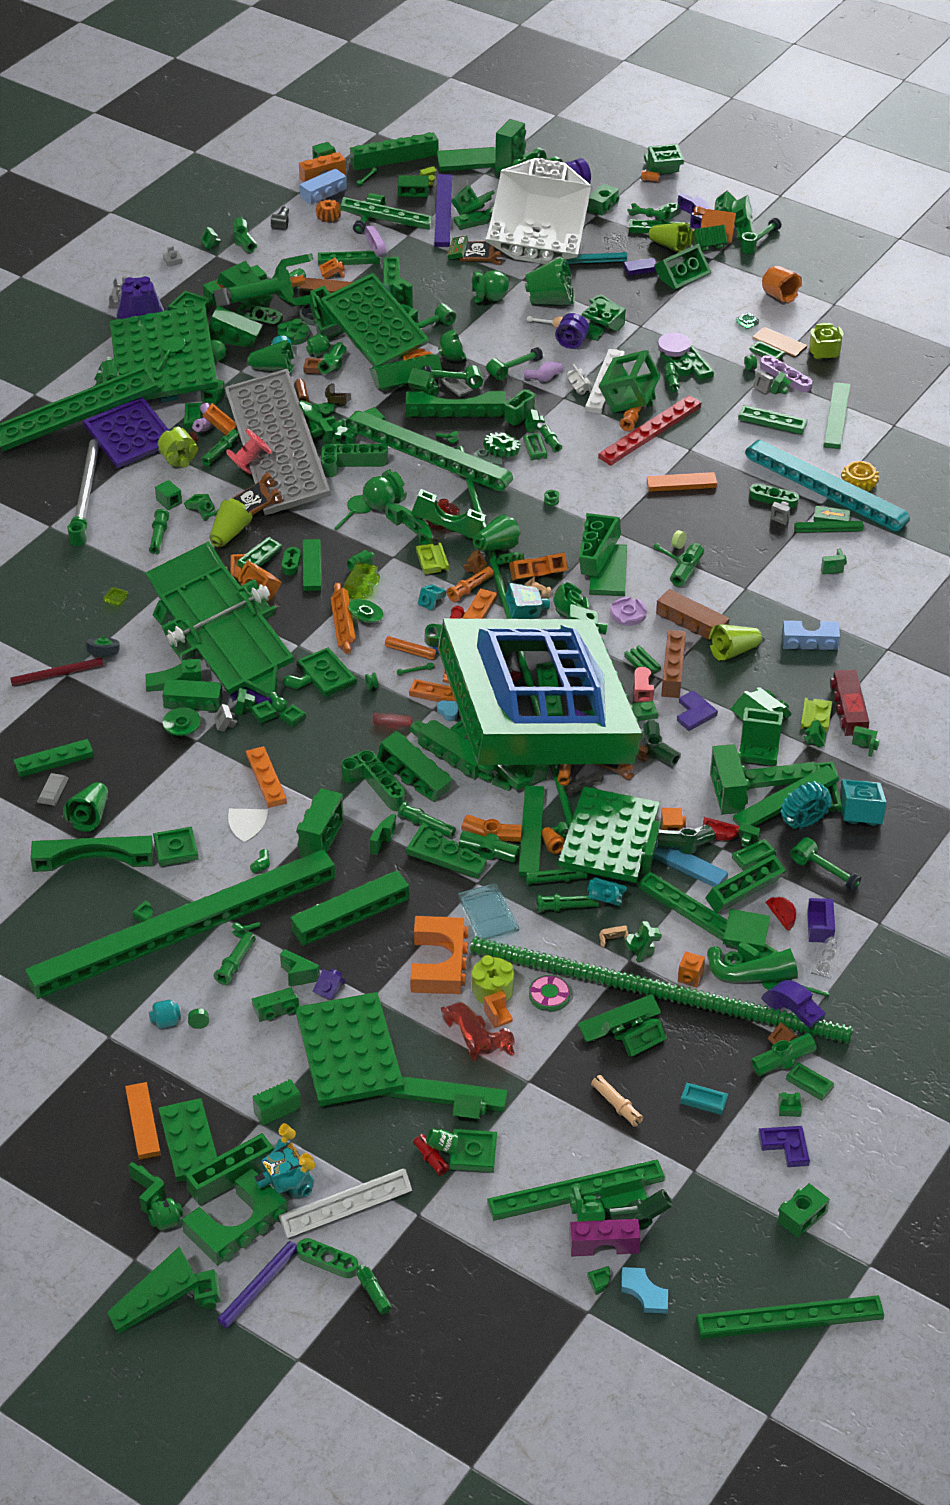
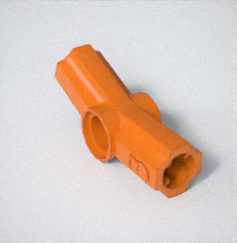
M466 815L461 825V830L482 836L491 833L497 835L501 841L521 842L522 825L500 824L496 819L483 820L472 815Z

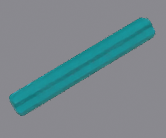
M626 252L578 254V257L566 259L568 264L625 262L628 259V255Z

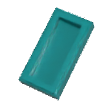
M686 1083L680 1104L722 1115L728 1094Z

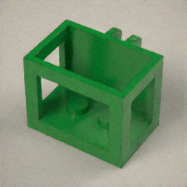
M643 350L613 358L598 387L612 413L645 405L650 407L653 405V400L656 399L657 395L654 389L661 376L648 350ZM637 360L628 376L622 363ZM645 361L650 373L637 376Z

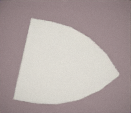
M229 808L228 823L231 830L239 839L246 842L261 831L267 819L268 809Z

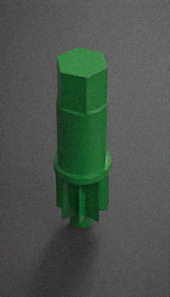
M359 1265L356 1275L363 1288L367 1291L381 1314L389 1312L392 1306L378 1284L377 1278H375L369 1267Z

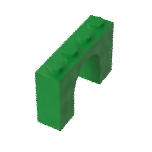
M252 1168L235 1180L236 1194L253 1210L251 1217L247 1221L237 1226H223L215 1222L200 1206L182 1219L183 1232L217 1266L231 1259L233 1254L241 1248L247 1247L257 1236L266 1233L272 1225L280 1222L279 1215L288 1212L287 1201L279 1193H276L275 1189L270 1185L261 1189L258 1188L254 1177L259 1174Z

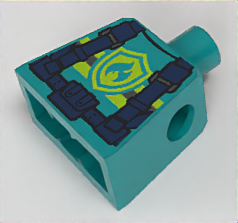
M513 583L509 584L505 598L512 619H537L541 609H549L550 599L541 598L537 588Z

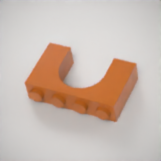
M415 916L414 945L441 946L449 950L452 956L438 964L412 963L410 977L411 993L461 994V986H465L466 974L462 973V970H466V957H463V954H467V942H464V938H468V926H464V918Z

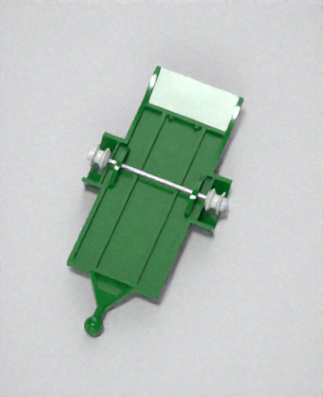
M209 541L145 572L159 599L174 618V620L161 627L169 645L181 662L195 656V651L197 650L204 659L207 668L212 670L229 695L239 690V688L246 686L270 698L273 701L272 706L277 712L286 710L287 701L276 694L278 669L295 660L294 656L266 621L276 615V606L270 607L265 601H268V596H270L266 586L263 587L259 584L258 587L255 579L240 586L224 566Z

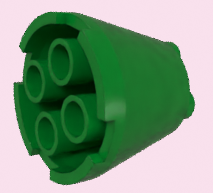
M563 257L556 258L525 274L527 281L525 289L526 292H530L531 305L574 304L575 292L574 288H572V275L569 265Z

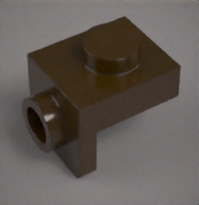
M334 383L329 384L325 389V397L328 403H336L338 406H343L351 400V393H335Z

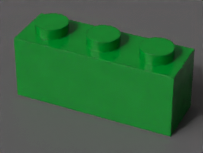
M166 679L162 694L163 706L168 709L190 708L193 710L217 712L223 698L222 683Z

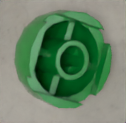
M455 329L444 333L438 348L441 357L445 356L450 362H459L467 359Z
M563 582L557 588L553 597L556 612L566 617L570 604L586 609L589 608L590 604L587 597L583 598L580 595L582 591L569 582L565 584Z

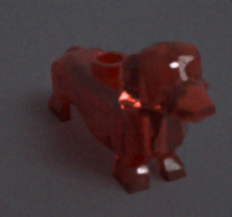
M462 1002L441 1007L442 1017L447 1026L451 1027L453 1021L460 1026L464 1041L469 1048L468 1055L473 1062L477 1059L478 1054H491L497 1049L504 1051L509 1056L515 1054L513 1049L515 1039L509 1029L502 1028L495 1033L488 1032L484 1028L486 1024L481 1015L476 1016L469 1006Z

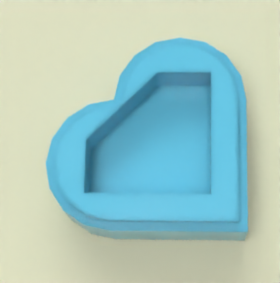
M444 700L438 702L437 712L443 715L444 719L453 721L458 717L459 710L456 701Z

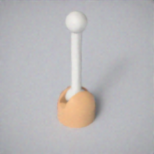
M528 316L527 321L552 323L557 329L563 317L558 316L553 320H546Z

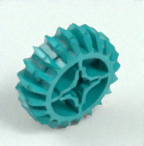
M806 782L805 785L800 784L799 788H794L792 793H788L789 796L784 799L785 803L781 805L782 809L780 812L786 824L793 829L808 827L818 822L820 818H824L823 815L829 812L828 808L831 807L832 801L828 789L820 782Z

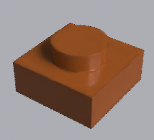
M306 358L303 367L304 373L320 374L318 363L322 359Z
M780 1022L767 1039L774 1044L781 1040L791 1041L798 1038V1036L784 1023Z

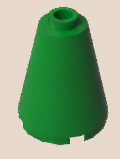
M283 340L250 353L248 365L252 369L278 372L288 369L289 373H292L294 364H291V359H294V353L291 343L288 340Z
M505 514L497 516L474 536V546L479 551L515 548L519 544L518 537L521 535L519 525L515 519L509 518Z
M95 782L71 797L63 807L65 820L67 822L70 821L76 830L83 832L94 830L102 819L108 797L107 787L100 782Z

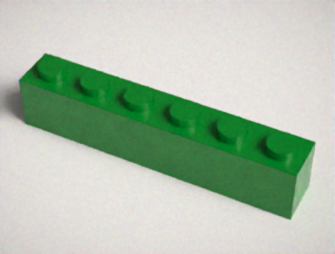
M428 132L422 135H412L411 137H400L394 140L356 145L355 147H350V163L354 170L437 156L436 151H439V139L434 132Z
M396 870L291 916V930L302 946H305L409 900V884Z

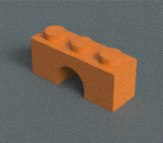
M338 152L300 162L299 178L302 182H306L319 176L324 170L329 172L333 169H337L346 175V159Z
M565 553L509 563L512 581L568 570Z

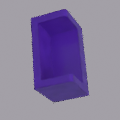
M809 898L807 907L809 942L833 943L835 935L833 899Z

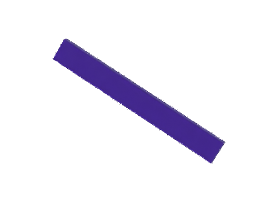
M438 174L434 247H450L453 175Z

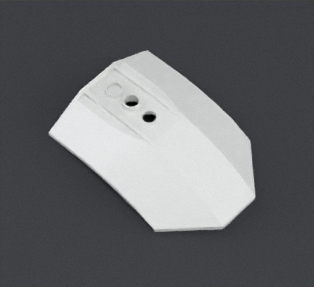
M534 158L501 170L486 242L516 260L546 264L559 257H563V259L578 257L591 185L567 164L543 158Z

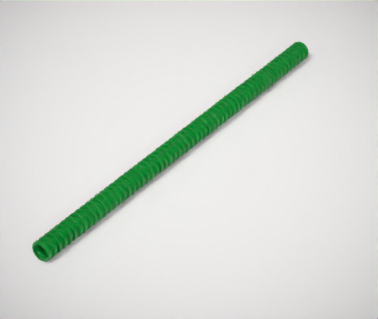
M477 936L472 939L470 952L473 955L477 953V956L482 954L483 957L489 955L507 960L510 963L514 962L515 965L519 963L520 966L526 965L527 968L532 966L533 969L539 968V971L544 969L545 972L551 971L552 974L557 972L558 975L564 974V977L569 975L570 978L576 977L577 980H580V978L583 981L589 980V983L594 981L595 984L601 983L602 986H605V984L608 987L614 986V989L619 987L622 991L627 989V992L633 991L635 994L639 992V995H643V993L646 996L653 995L654 998L658 997L660 1000L665 998V1001L671 1000L672 1003L677 1001V1004L684 1003L685 1006L690 1004V1007L696 1006L697 1009L702 1007L703 1010L709 1009L710 1012L713 1010L716 1013L722 1012V1015L727 1013L730 1017L735 1015V1018L741 1017L743 1020L748 1018V1021L754 1020L755 1023L760 1021L761 1024L767 1023L768 1026L773 1024L774 1027H777L782 1022L789 1029H793V1032L798 1030L801 1034L806 1032L813 1034V1037L818 1035L819 1038L826 1037V1040L831 1038L834 1042L839 1040V1043L843 1041L847 1045L850 1043L853 1032L852 1026L846 1027L845 1024L840 1026L837 1022L836 1024H833L832 1021L828 1023L824 1019L808 1028L793 1012L787 1013V1010L782 1012L781 1009L774 1010V1007L769 1009L766 1005L761 1007V1004L757 1006L753 1002L748 1004V1001L744 1003L741 999L736 1001V998L729 999L728 996L723 998V995L716 996V993L711 995L710 992L704 993L703 990L698 992L697 989L691 990V987L686 989L684 986L678 987V984L673 986L670 982L666 984L665 981H662L661 983L657 979L653 981V978L648 980L645 976L640 978V975L634 976L632 973L628 975L627 972H624L623 974L619 970L615 972V969L609 970L607 967L603 969L602 966L596 967L594 964L590 966V963L585 965L582 961L578 963L577 960L571 961L569 958L565 960V957L560 959L557 955L553 957L552 954L546 955L544 952L540 954V951L535 953L532 949L528 951L527 948H524L523 950L521 947L516 948L515 945L510 947L509 944L503 945L502 942L498 944L497 941L491 942L490 939L485 941L484 938L479 939Z

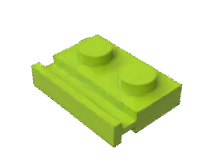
M441 543L435 546L433 544L416 546V553L424 574L441 572L442 569L449 571V564Z
M805 698L801 729L804 727L810 728L812 721L819 720L828 733L832 701L819 699L811 701Z

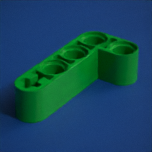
M385 444L324 445L322 447L321 461L325 477L331 478L336 476L338 467L386 466L389 462L388 446Z
M361 751L345 758L341 762L342 779L344 782L354 783L365 779L390 810L399 811L400 806L405 802V790L372 751Z

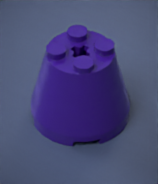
M149 277L125 278L121 286L116 314L117 319L164 311Z

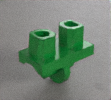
M642 921L637 933L629 934L626 937L625 943L628 946V950L636 954V961L643 962L645 956H652L654 954L655 946L653 941H660L662 934L658 927H650L648 921Z

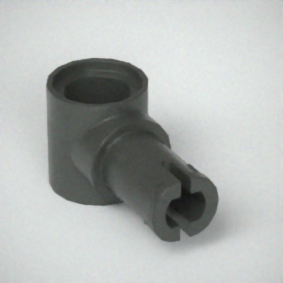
M283 206L280 212L272 214L271 228H288V207Z

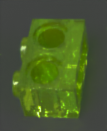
M360 562L356 563L344 583V589L348 591L350 599L366 600L368 596H371L375 584H378L380 579L378 566Z

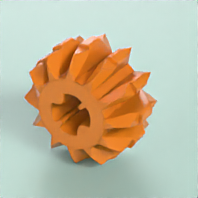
M330 199L320 201L316 205L317 219L327 223L334 220L337 221L341 217L340 203Z

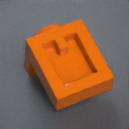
M336 257L319 266L324 279L333 276L337 272H339L342 278L345 277V267L342 262H338Z

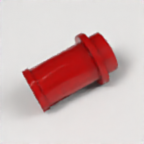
M458 605L453 607L449 619H461L465 614L464 608Z

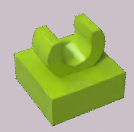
M433 166L420 170L419 176H429V187L434 185L436 169Z

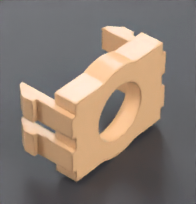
M535 577L525 583L526 586L542 591L541 598L550 597V586L546 588L535 582Z
M627 926L602 929L599 934L600 945L604 948L606 939L624 936L626 940V937L629 935Z

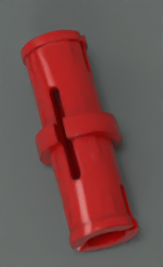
M424 1134L420 1135L421 1140L417 1136L413 1140V1144L423 1155V1160L433 1167L438 1176H442L443 1173L445 1174L450 1167L439 1155V1151L426 1145V1136Z

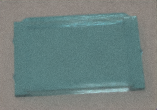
M496 883L458 893L461 905L479 939L484 938L486 941L487 939L519 931V926Z

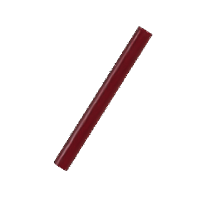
M101 657L10 677L12 686L99 668L104 665Z

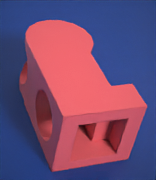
M639 667L635 670L634 702L653 701L654 685H650L651 671L646 667Z

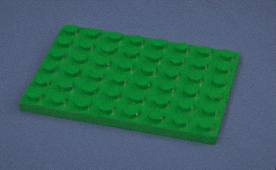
M205 304L110 321L117 376L119 377L147 366L159 390L141 396L145 400L218 387ZM170 337L183 338L186 343L185 347L179 352L169 353L160 370L156 371L157 366L166 354L162 350V342Z

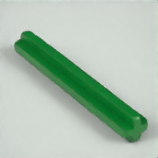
M863 521L795 522L794 524L795 532L863 531L864 527Z

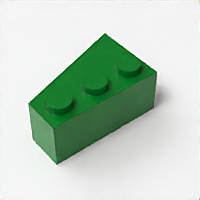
M245 260L221 272L217 284L228 288L261 280ZM269 295L241 302L243 304L268 308L273 296Z
M321 286L310 291L309 304L317 334L325 335L327 339H330L345 332L320 303L321 298L330 294L325 286Z
M217 306L209 324L211 340H219L225 344L253 348L262 328V324L220 306Z

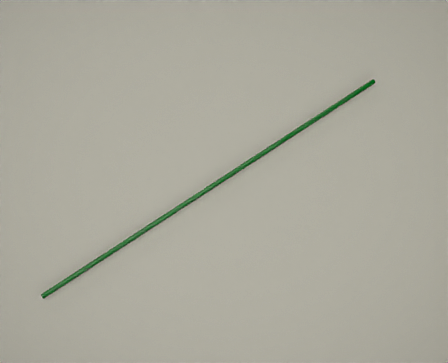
M462 446L457 447V450L464 452ZM465 478L474 510L483 514L474 482ZM485 519L480 530H482L486 526ZM494 550L487 551L506 618L512 619L505 598V586L496 562ZM516 651L526 686L534 687L524 651ZM529 695L535 716H541L537 695ZM550 764L566 822L570 828L573 814L564 785H560L557 781L559 767L558 764Z

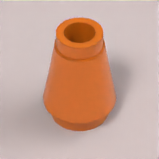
M544 828L541 834L547 850L553 854L561 853L565 843L564 838L552 828Z

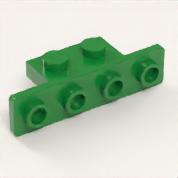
M648 995L582 1021L578 1024V1027L585 1042L588 1043L611 1033L618 1034L631 1025L632 1027L638 1026L644 1020L659 1015L661 1011L654 996Z

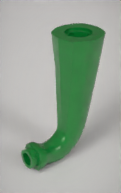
M718 946L710 947L707 950V958L712 974L724 982L751 983L798 979L797 966L791 948L732 966L725 965L721 961L723 953Z

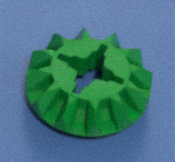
M520 551L499 555L496 562L497 564H506L523 560L525 557L524 553L520 554Z

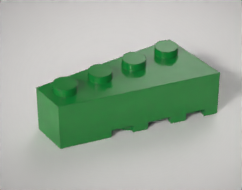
M586 513V522L582 536L583 541L579 553L581 574L589 576L599 575L621 536L620 517Z
M396 730L381 742L377 757L392 775L396 774L401 777V782L406 785L412 784L415 791L432 802H435L450 789L452 782L450 775L439 768L432 759L424 755L418 747H415L408 741L406 736L401 735Z

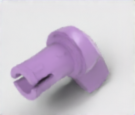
M547 361L541 365L539 370L525 369L524 379L538 380L540 383L547 382L554 375L561 373L563 366L559 362Z
M204 403L200 406L203 414L210 404ZM204 417L196 419L192 426L197 432H207L214 427Z

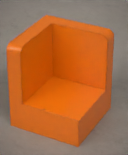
M503 991L484 997V1012L494 1028L513 1021L511 1014L506 1008V995Z

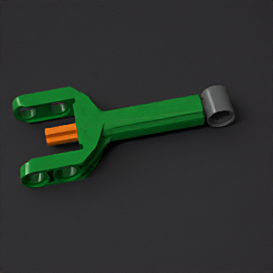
M313 254L282 259L275 269V274L270 279L214 290L216 305L222 306L273 294L279 296L282 301L291 307L308 304L310 302V295L293 298L292 296L294 295L292 287L304 285L305 278H303V275L290 278L286 267L310 262L313 260Z

